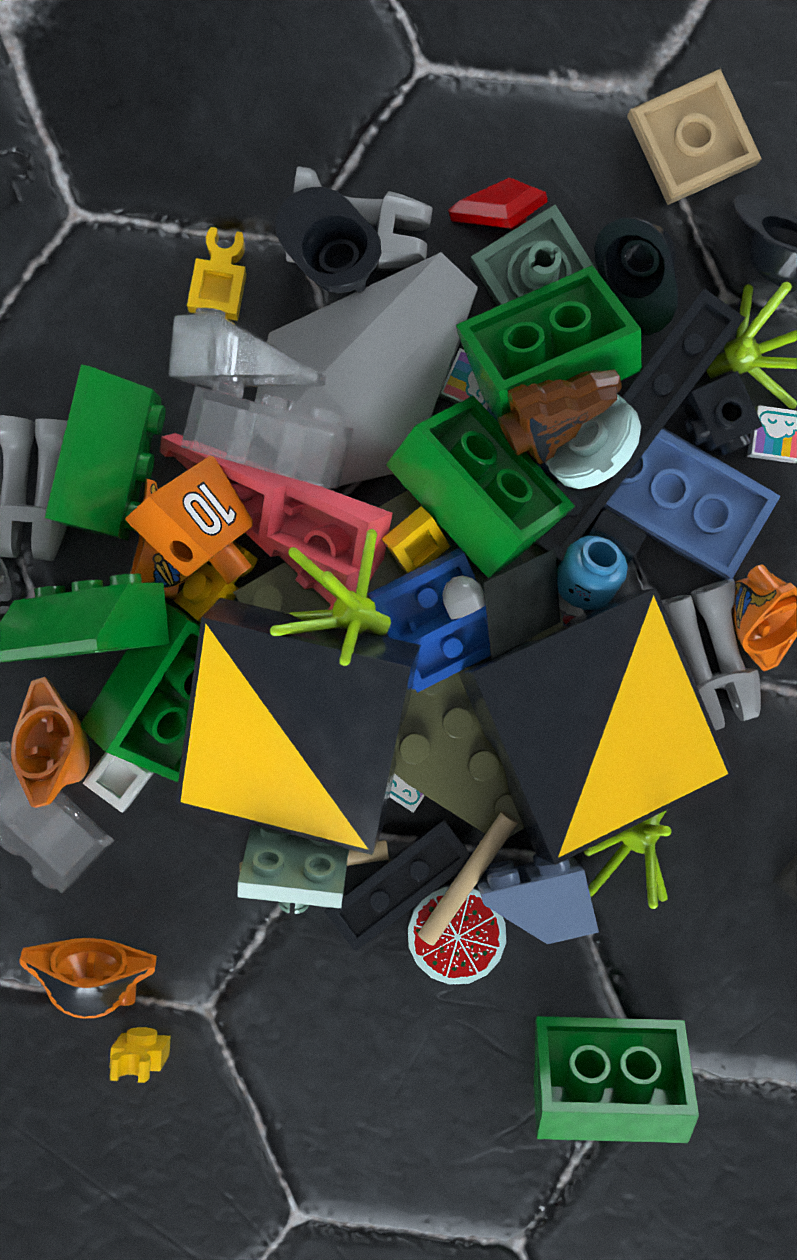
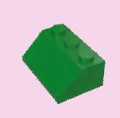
M593 265L456 324L458 336L482 396L497 420L511 411L507 391L521 384L528 386L548 379L553 381L559 379L567 380L581 372L592 370L607 371L615 369L621 380L641 372V328Z
M81 364L44 518L71 528L126 541L129 539L130 531L136 532L125 518L141 504V502H138L142 482L145 483L146 478H151L154 467V455L149 453L153 434L160 435L166 414L165 406L161 405L162 398L153 389Z
M474 395L415 425L386 464L400 480L401 484L412 493L430 513L436 523L449 534L467 554L471 562L488 579L516 560L575 507L526 452L518 456L515 455L498 421Z
M122 574L110 576V586L103 587L102 580H85L72 582V592H66L65 586L34 588V598L13 601L0 621V662L60 658L170 644L164 583H142L141 574Z
M165 602L170 644L127 649L81 722V726L105 752L178 782L200 622L191 615Z
M537 1016L534 1069L537 1139L688 1143L699 1117L685 1020Z

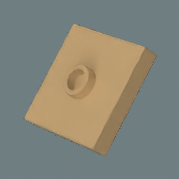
M721 69L630 109L627 115L667 205L754 167L762 159Z

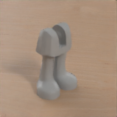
M297 167L294 193L304 188L322 187L314 170L307 167ZM388 191L384 199L344 196L370 225L376 226L375 231L381 239L382 250L376 266L377 270L406 269L426 259V242L411 236L393 234V228L409 231L428 229L433 210L431 206ZM286 253V261L295 263Z
M0 415V445L3 453V480L0 494V557H18L22 546L23 522H32L31 549L34 559L54 561L60 549L67 526L44 517L66 430L67 421L42 418L35 419L34 422L21 417ZM35 434L38 445L34 505H26L30 454Z
M734 579L702 586L691 591V595H679L661 600L715 731L725 727L723 712L715 689L723 686L726 687L733 710L740 721L759 717L761 709L759 673L757 669L745 668L733 625ZM694 604L705 620L720 671L713 674L700 636Z

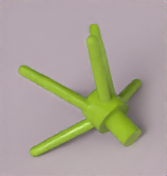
M784 282L749 326L753 286L750 284L744 286L739 313L745 319L737 328L736 338L725 344V352L718 354L706 371L711 379L731 370L733 372L738 371L739 374L748 372L788 408L794 409L797 407V401L759 367L797 369V358L762 357V354L797 341V330L757 344L754 338L791 290L792 286L789 282Z
M369 529L366 533L356 592L349 591L331 572H323L297 548H290L288 551L289 556L337 600L331 610L290 612L289 614L303 621L274 625L270 628V634L272 636H281L343 627L347 629L339 659L340 664L343 666L349 665L358 634L363 633L367 629L378 635H385L390 628L391 619L389 616L376 611L375 603L367 598L377 532L374 529Z
M666 811L583 851L586 856H591L620 841L623 842L588 886L591 897L606 882L629 852L633 850L637 853L645 854L648 906L651 909H656L658 907V899L661 902L667 900L668 896L655 851V844L659 837L671 834L669 826L659 824Z

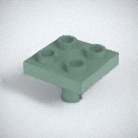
M556 204L470 258V264L497 307L593 265Z
M251 825L238 880V897L278 901L279 907L286 913H290V904L295 903L294 914L304 912L308 909L309 905L341 908L349 849Z

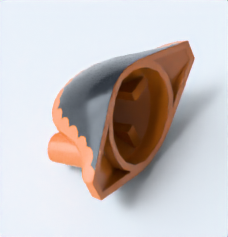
M76 938L25 947L20 955V965L40 981L50 1001L56 1008L73 1017L86 1019L105 1016L113 1012L120 1005H132L136 1001L137 983L155 972L157 956L110 940Z

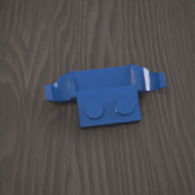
M460 548L367 593L369 598L375 603V610L389 616L391 619V625L387 632L389 638L421 645L412 690L415 689L417 693L491 656L486 605L467 616L450 619L443 603L444 587L453 577L463 575L476 581L465 553Z

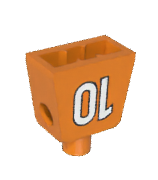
M212 454L149 495L125 518L129 525L182 575L190 576L209 561L224 581L230 584L252 566L233 542L253 527V520Z

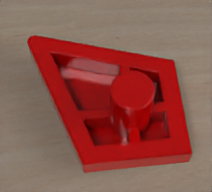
M509 177L459 200L448 209L451 221L503 227L513 231L526 223V217L547 203L548 200L545 191Z

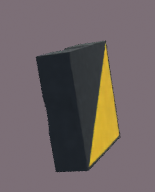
M656 588L630 592L599 609L591 610L571 619L562 628L548 636L523 642L493 659L490 656L458 672L484 735L492 744L502 762L509 793L536 856L554 865L734 777Z
M219 598L201 617L175 805L373 855L385 822L396 768L395 748L398 733L408 710L421 645L363 632L358 634L349 665L343 666L340 664L339 659L347 629L332 628L272 636L270 634L272 626L303 620L288 613Z

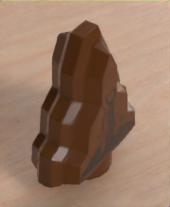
M615 369L607 371L592 370L581 372L567 380L559 379L553 381L548 379L528 386L521 384L508 390V402L511 411L499 417L498 422L515 455L518 456L527 451L533 461L540 465L553 458L557 448L576 437L583 423L605 412L617 400V393L622 388L620 376Z

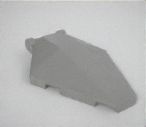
M440 252L366 287L362 293L355 292L270 332L251 422L228 443L225 450L228 453L283 472L255 445L263 436L297 470L310 479V483L326 489L392 475L393 472L386 466L387 462L414 426L432 417L436 403L439 402L441 391L460 344L456 324L467 320L478 287Z

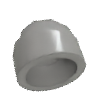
M462 575L453 577L446 583L443 590V603L450 619L467 616L486 605L485 593L479 582Z

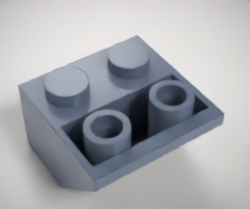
M536 854L533 855L534 862L515 867L511 860L496 862L488 866L485 874L477 882L485 906L546 944L599 932L585 871L574 857L556 865L536 856Z

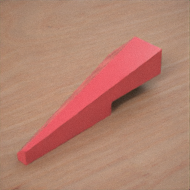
M177 433L161 437L160 453L164 457L176 458L187 470L211 454L214 456L253 520V527L245 533L270 557L279 556L298 574L295 580L304 589L313 588L331 605L328 610L333 609L337 598L289 556L288 551L290 548H297L323 572H331L349 591L356 592L366 533L369 529H374L377 532L370 580L384 560L386 545L382 538L389 533L392 512Z

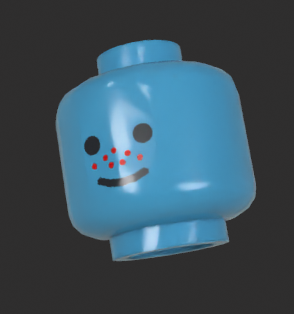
M599 536L581 537L567 548L563 561L559 562L556 566L558 592L569 604L583 610H596L607 605L626 580L628 566L625 556L608 539Z

